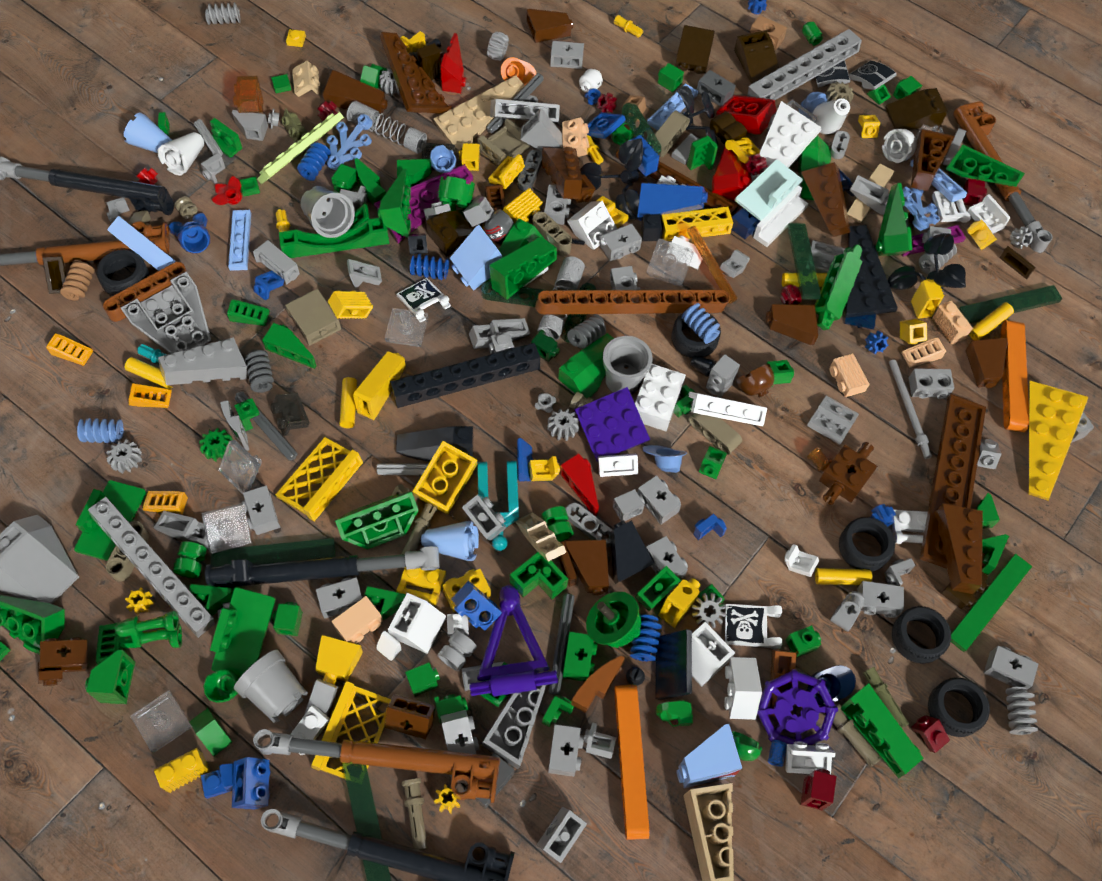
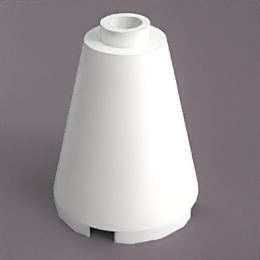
M837 99L823 102L814 109L812 113L813 122L821 127V134H834L842 127L850 110L849 102L845 99Z
M192 132L162 144L158 148L160 162L168 166L167 170L175 175H183L188 171L204 147V139L200 134Z

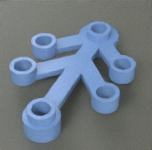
M362 114L358 117V125L348 138V126L344 122H339L336 125V129L340 132L341 148L339 151H337L338 139L334 135L327 137L326 141L330 145L331 156L327 160V165L330 169L337 170L340 164L344 165V162L356 158L360 159L362 152L358 147L371 144L372 139L368 134H363L360 140L355 141L362 130L371 128L373 122L368 115Z
M905 186L903 188L904 206L914 216L913 225L918 230L923 231L929 227V224L935 225L938 223L940 218L935 214L938 211L937 206L930 203L927 207H922L921 196L924 191Z

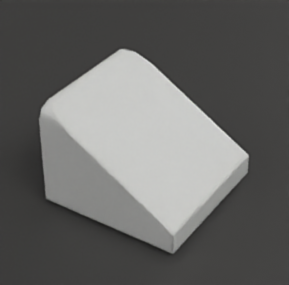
M383 631L376 648L392 661L401 651V645L389 633Z

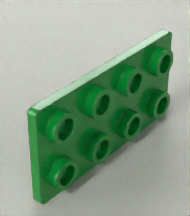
M112 480L108 481L103 492L93 489L75 524L82 531V534L74 551L108 561L116 545L93 520L88 509L106 497L130 523L133 521L146 494L145 489Z
M237 587L234 589L229 608H222L211 644L210 651L216 652L211 667L212 671L228 669L232 670L240 678L259 660L275 604V597Z

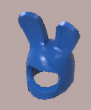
M203 213L196 214L193 217V221H187L184 224L172 222L169 225L170 232L178 237L181 247L186 252L193 254L201 253L210 244V235L206 228L208 220Z

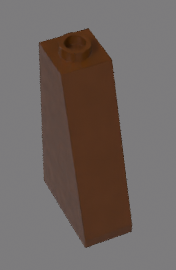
M332 70L323 92L324 101L326 100L328 103L332 101L337 108L348 110L352 102L358 101L377 110L381 114L384 109H387L388 101L385 99V92L335 70Z

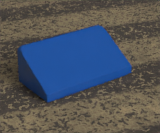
M518 438L519 482L531 481L528 462L532 460V447L522 438Z

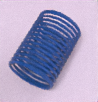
M772 740L767 762L771 765L782 767L784 766V754H786L787 744L779 740Z

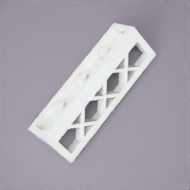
M797 186L757 225L754 239L768 247L807 208L809 203L799 197L802 190L800 186Z
M695 392L689 393V397L694 399L691 409L693 413L758 426L764 425L767 412L766 407Z

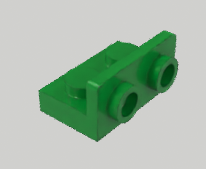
M216 118L210 121L212 136L226 156L231 158L243 149L239 135Z

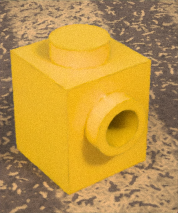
M463 143L462 150H459V160L462 161V165H466L469 171H479L480 144Z
M919 319L900 321V339L908 344L927 341V323Z

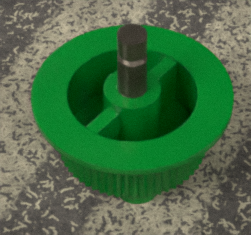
M612 592L603 596L593 605L587 616V633L593 641L599 644L618 648L632 642L641 632V617L638 603L632 595L626 592Z

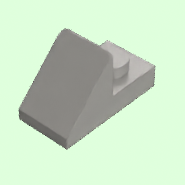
M351 259L347 260L349 276L355 289L362 282L379 285L382 282L380 267Z

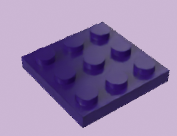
M628 387L575 409L597 463L598 456L616 455L650 440Z

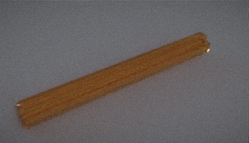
M691 226L687 229V233L719 288L730 295L728 303L735 302L737 300L735 292L696 226Z

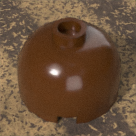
M766 364L750 371L746 376L736 379V382L743 393L749 396L758 395L760 398L769 393L768 389L773 386L775 376L770 364Z

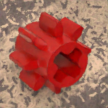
M144 168L136 176L140 183L154 185L158 181L156 178L158 173L152 168L149 171Z

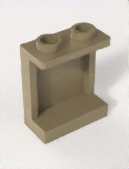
M508 118L505 120V126L488 139L484 135L478 138L480 152L497 166L507 156L515 158L518 154H522L530 148V145L520 140L521 129Z
M318 289L310 291L285 305L289 317L293 318L309 346L341 330L339 319H337Z

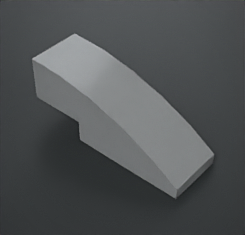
M858 175L850 191L864 204L884 216L889 190Z
M525 318L492 320L490 325L472 326L469 337L473 348L481 349L489 347L491 336L509 332L512 341L528 336L530 331Z
M163 511L154 526V529L183 542H194L203 545L210 551L214 550L222 535L215 526L200 523L192 517Z

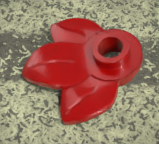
M232 176L228 184H215L217 195L212 198V201L217 205H225L227 203L230 205L238 204L242 200V193L240 192L241 182Z

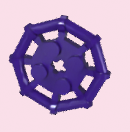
M792 669L791 672L764 683L765 688L757 714L771 742H773L772 740H779L786 744L804 742L807 745H813L824 739L828 740L838 707L835 706L823 679H817ZM798 681L813 687L810 691L803 690L798 687ZM788 682L792 683V687L780 692L777 689ZM818 691L825 703L824 706H819L814 697ZM773 692L777 695V700L774 707L770 708L768 704ZM795 704L798 707L802 706L803 710L800 711L801 714L799 716L791 714L792 706ZM823 712L826 715L820 728L816 725V722L819 719V713ZM769 714H775L779 722L775 729L769 719ZM812 728L817 732L805 739L801 737V733ZM783 729L795 733V740L780 733Z

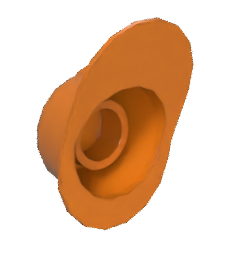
M507 58L501 65L500 72L504 81L516 75L526 85L536 75V70L531 64L518 58Z

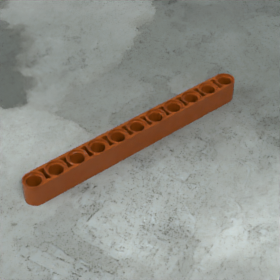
M724 290L542 291L538 295L535 308L538 313L544 315L684 313L689 307L700 303L699 309L705 308V311L708 313H721L728 304L730 295Z

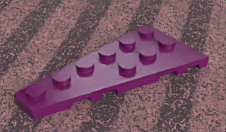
M465 164L448 173H443L411 187V200H409L411 214H408V220L411 221L410 233L426 221L424 209L432 207L431 204L440 202L437 196L441 177H444L445 180L447 176L465 179L466 184L473 181V175ZM381 200L374 203L377 212L378 208H380ZM388 228L398 244L406 238Z

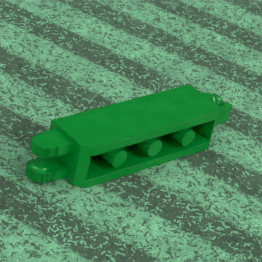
M858 244L852 248H845L843 254L834 256L815 303V312L819 316L817 325L822 330H828L833 321L839 320L842 316L845 304L848 301L849 294L862 264L860 260L862 248Z

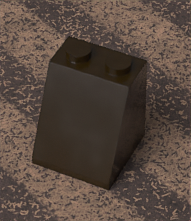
M684 25L675 67L682 71L691 70L697 74L706 73L715 31Z

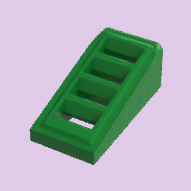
M231 300L227 315L230 322L266 326L270 309L238 300ZM259 313H261V314H262V315H261V318H260V319H257Z
M118 623L99 626L96 652L97 665L109 657L105 656V653H114L117 650H122L119 644L120 636L116 634V631L115 633L105 634V631L115 629L114 627ZM115 637V640L105 641L106 638ZM114 645V648L105 649V646Z

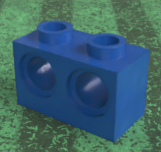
M470 581L452 597L455 611L462 617L464 615L468 616V621L475 628L480 626L486 631L502 614L499 607ZM472 599L469 603L465 604L467 600Z

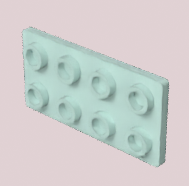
M775 160L736 197L735 201L758 220L762 221L803 179L779 160Z

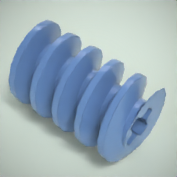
M696 303L683 313L681 319H684V322L689 324L691 329H694L693 331L698 334L699 338L703 339L705 344H708L720 334V331H718L720 324L716 323L713 325L715 319H709L710 314H704L705 308L699 309L701 305Z
M87 418L85 423L80 419L77 426V435L81 442L88 441L94 443L96 441L97 443L112 442L117 444L118 440L122 439L124 433L123 421L121 419H118L117 424H115L114 419H110L109 424L106 419H102L101 424L97 418L94 419L93 424L91 418Z

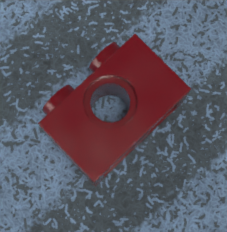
M817 769L804 778L800 805L822 811L833 804L837 776L831 775L830 771L825 769Z

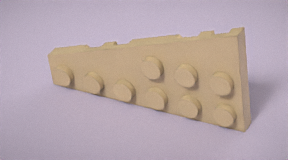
M515 75L433 119L434 124L459 155V150H462L463 143H472L473 139L480 135L495 118L490 117L491 100H512L525 85Z

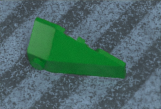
M818 135L798 156L799 177L803 179L799 184L802 188L800 198L803 200H814L801 172L831 162L830 147Z
M965 145L961 146L946 169L961 177L1017 187L1025 174Z
M407 169L401 171L382 198L380 208H378V216L382 219L384 226L405 237L410 236L411 221L408 220V214H411L409 200H411V182Z
M518 219L506 236L499 252L502 257H505L543 236L534 225ZM491 278L488 279L486 282L491 284Z

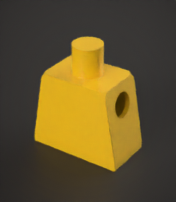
M693 578L689 581L683 579L667 597L658 616L675 628L694 604L695 599L700 593V583Z
M322 635L316 671L319 675L324 676L323 681L335 685L336 680L346 682L358 663L363 650L360 645Z

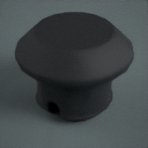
M632 667L627 671L626 679L631 685L638 686L643 683L645 674L642 669Z

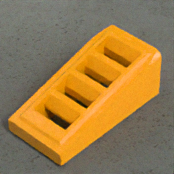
M56 333L46 347L51 355L82 366L86 364L93 353L91 348ZM83 351L80 358H77L79 353Z
M132 383L129 405L169 408L172 390ZM137 393H141L140 398L137 397ZM145 394H149L148 399H144ZM153 394H157L156 400H152ZM161 394L165 395L164 402L160 401Z
M148 491L143 511L158 513L167 511L183 515L188 497L185 492ZM152 497H155L154 504L150 505ZM162 498L161 505H158L159 499Z

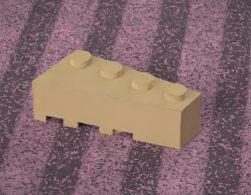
M733 783L690 789L683 795L702 881H734L732 849L733 803H731Z

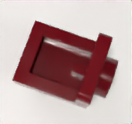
M924 715L911 726L913 732L921 734L929 751L933 753L938 752L950 741L939 719Z

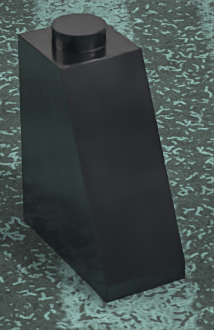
M623 520L615 524V529L610 532L613 581L615 584L654 564L632 520L627 523Z

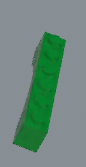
M380 218L367 219L362 224L349 229L343 235L335 238H327L320 234L299 230L279 232L281 250L289 258L390 244L387 227L384 226Z

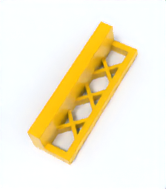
M729 207L661 215L664 228L662 235L664 242L672 241L674 236L679 238L680 235L691 239L730 234L733 226ZM725 213L726 218L721 219L717 217V214ZM706 215L710 219L704 221L700 217ZM689 217L693 219V221L687 223L683 219ZM672 219L676 221V224L668 225L667 220Z

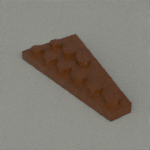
M381 32L380 39L406 111L443 114L453 109L444 102V96L436 91L435 84L423 68L418 67L415 63V57L410 56L406 50V45L397 33Z

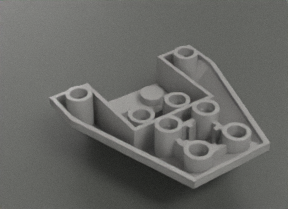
M187 271L170 280V287L140 303L136 299L121 307V310L133 326L170 354L203 346L211 342L197 286Z
M39 515L13 521L0 533V592L21 599L53 604L79 578L53 527Z

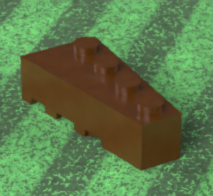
M925 129L921 130L914 153L912 188L928 191L955 136Z
M543 147L541 166L543 169H546V174L551 176V181L556 184V189L562 198L580 199L582 176L576 149L572 147Z
M833 162L802 171L804 180L833 237L850 233L840 172L836 163Z
M942 503L934 512L935 519L938 520V532L943 542L942 550L947 559L946 567L951 589L953 591L973 594L982 586L983 511Z

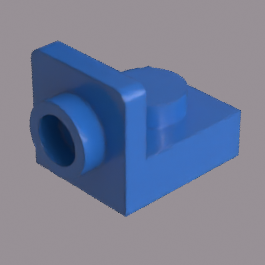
M273 271L256 276L254 292L264 300H267L271 290L283 286L284 279Z

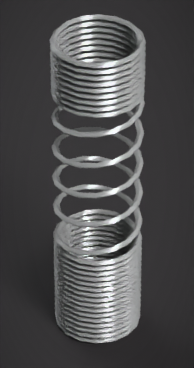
M358 101L350 104L347 110L348 121L358 125V117L362 114L368 115L373 122L371 128L368 129L369 131H376L377 135L383 134L384 138H390L392 142L397 141L399 145H404L405 148L415 153H420L424 149L427 142L426 133L410 127L405 134L404 144H400L398 140L405 132V123L399 127L397 140L394 141L391 137L398 128V120L392 123L389 137H385L384 133L391 124V117L386 118L382 127V133L379 134L377 130L383 123L384 114H379L377 110ZM383 115L382 121H381L380 125L378 126V128L376 129V126L378 125L380 116ZM390 118L389 125L387 129L384 131L385 123L387 119ZM397 122L396 129L391 135L392 127ZM404 125L403 133L398 138L399 131L401 127Z
M572 256L564 258L552 291L555 289L559 291L557 288L563 291L577 290L585 268L583 261ZM553 314L544 315L537 329L538 333L542 329L545 331L544 335L558 340L564 326L562 319L567 318V314H565L564 318Z

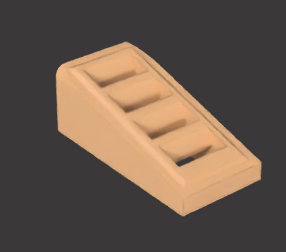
M938 337L902 351V355L909 368L941 359L946 353Z

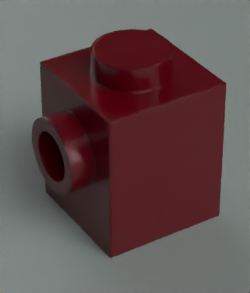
M968 178L963 187L967 194L962 199L964 205L970 206L982 202L987 194L985 181Z

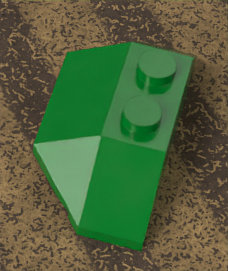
M412 492L389 496L354 509L336 519L335 522L342 540L368 550L406 535L419 510Z

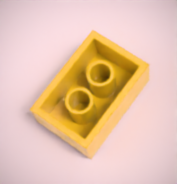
M442 441L412 491L413 495L448 515L478 465L477 459Z

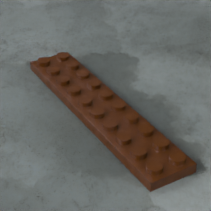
M953 394L947 399L919 558L947 569L946 555L943 554V542L941 536H939L938 520L935 519L934 512L942 503L971 509L986 406Z

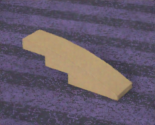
M879 164L869 178V181L885 188L895 171ZM856 198L847 215L861 224L871 208Z
M533 512L516 521L517 526L528 541L547 561L566 553L564 545L557 541L554 532L549 530L545 521Z

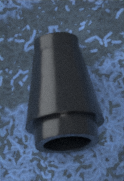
M694 356L690 362V366L706 377H709L711 369L716 364L715 360Z

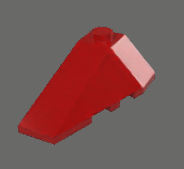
M454 33L450 46L447 47V53L444 54L441 63L442 91L461 94L463 87H466L467 79L464 77L458 35Z
M724 147L720 163L717 165L716 173L712 177V192L735 201L736 197L752 183V178L747 171L746 164L738 159L733 150H728Z

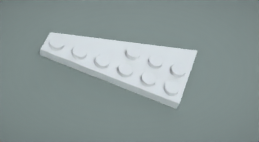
M782 101L760 151V155L766 158L768 165L764 168V171L775 160H779L789 168L821 131L819 125ZM751 173L750 176L752 178V182L759 176V174L753 176Z

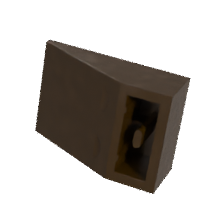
M767 30L737 36L734 52L751 84L779 68L774 45Z

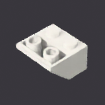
M603 201L590 202L567 220L575 236L585 241V244L593 250L600 246L602 235L617 230Z
M407 593L388 628V632L396 640L428 654L446 616L427 601Z
M706 622L692 633V677L701 687L721 670L735 654Z

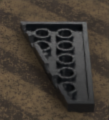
M867 225L850 226L851 232L848 233V247L852 248L857 244L861 246L860 260L862 264L849 294L848 301L845 304V318L896 312L898 307Z

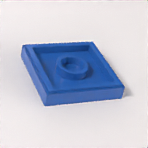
M601 112L587 124L589 128L587 135L606 139L626 121L625 116Z

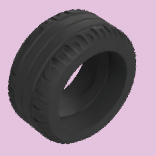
M117 250L107 254L100 260L96 270L101 286L111 296L149 277L148 268L142 257L130 250ZM121 268H136L135 272L127 279L121 281L110 280L111 276Z
M683 313L680 314L674 322L671 334L675 349L689 358L694 356L703 358L713 353L721 336V328H718V331H720L718 337L708 344H705L704 341L695 342L689 340L682 333V330L689 327V324H686L684 319H681ZM715 319V322L713 323V325H715L716 323H719V322L717 321V319Z
M860 517L851 521L841 533L839 550L845 562L853 568L876 571L882 568L893 556L895 538L889 527L883 522L872 517ZM864 532L875 537L881 546V555L870 557L859 552L853 544L852 534Z
M915 606L904 611L896 619L892 628V640L894 646L904 658L906 657L907 660L915 663L925 664L937 660L947 651L951 643V629H949L950 626L946 622L947 620L936 610L925 606ZM920 621L929 626L936 638L935 648L923 649L915 645L907 634V622Z
M955 677L944 680L932 690L929 696L928 712L930 717L939 719L944 730L950 736H970L984 727L989 718L990 705L986 694L976 683L965 678ZM946 692H957L970 702L973 709L971 723L958 722L947 713L944 706V695Z

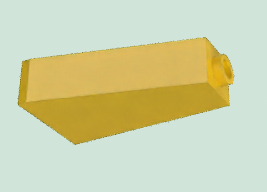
M388 351L356 389L353 397L358 414L375 420L392 392L390 381L398 380L406 368L405 358L402 355Z

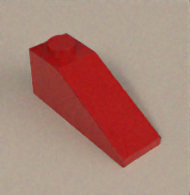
M578 453L560 465L559 474L594 516H597L599 505L591 465L586 458H582Z

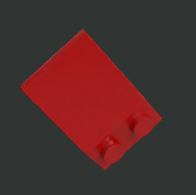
M733 95L716 112L717 115L725 111L729 112L736 121L745 126L747 133L755 135L761 134L773 122L777 113L774 99Z

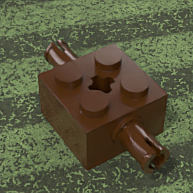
M863 442L857 452L847 445L842 447L819 480V482L829 488L826 494L823 495L825 502L831 497L828 504L833 505L839 495L850 503L853 502L878 467L867 459L874 450L872 444L866 449L869 443Z

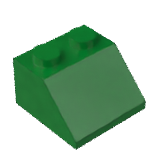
M117 650L91 670L90 677L86 679L85 683L86 692L100 703L127 704L136 662L123 650Z

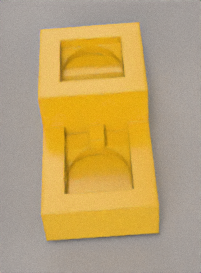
M604 196L597 200L603 201L617 229L628 221V215L615 208V202Z

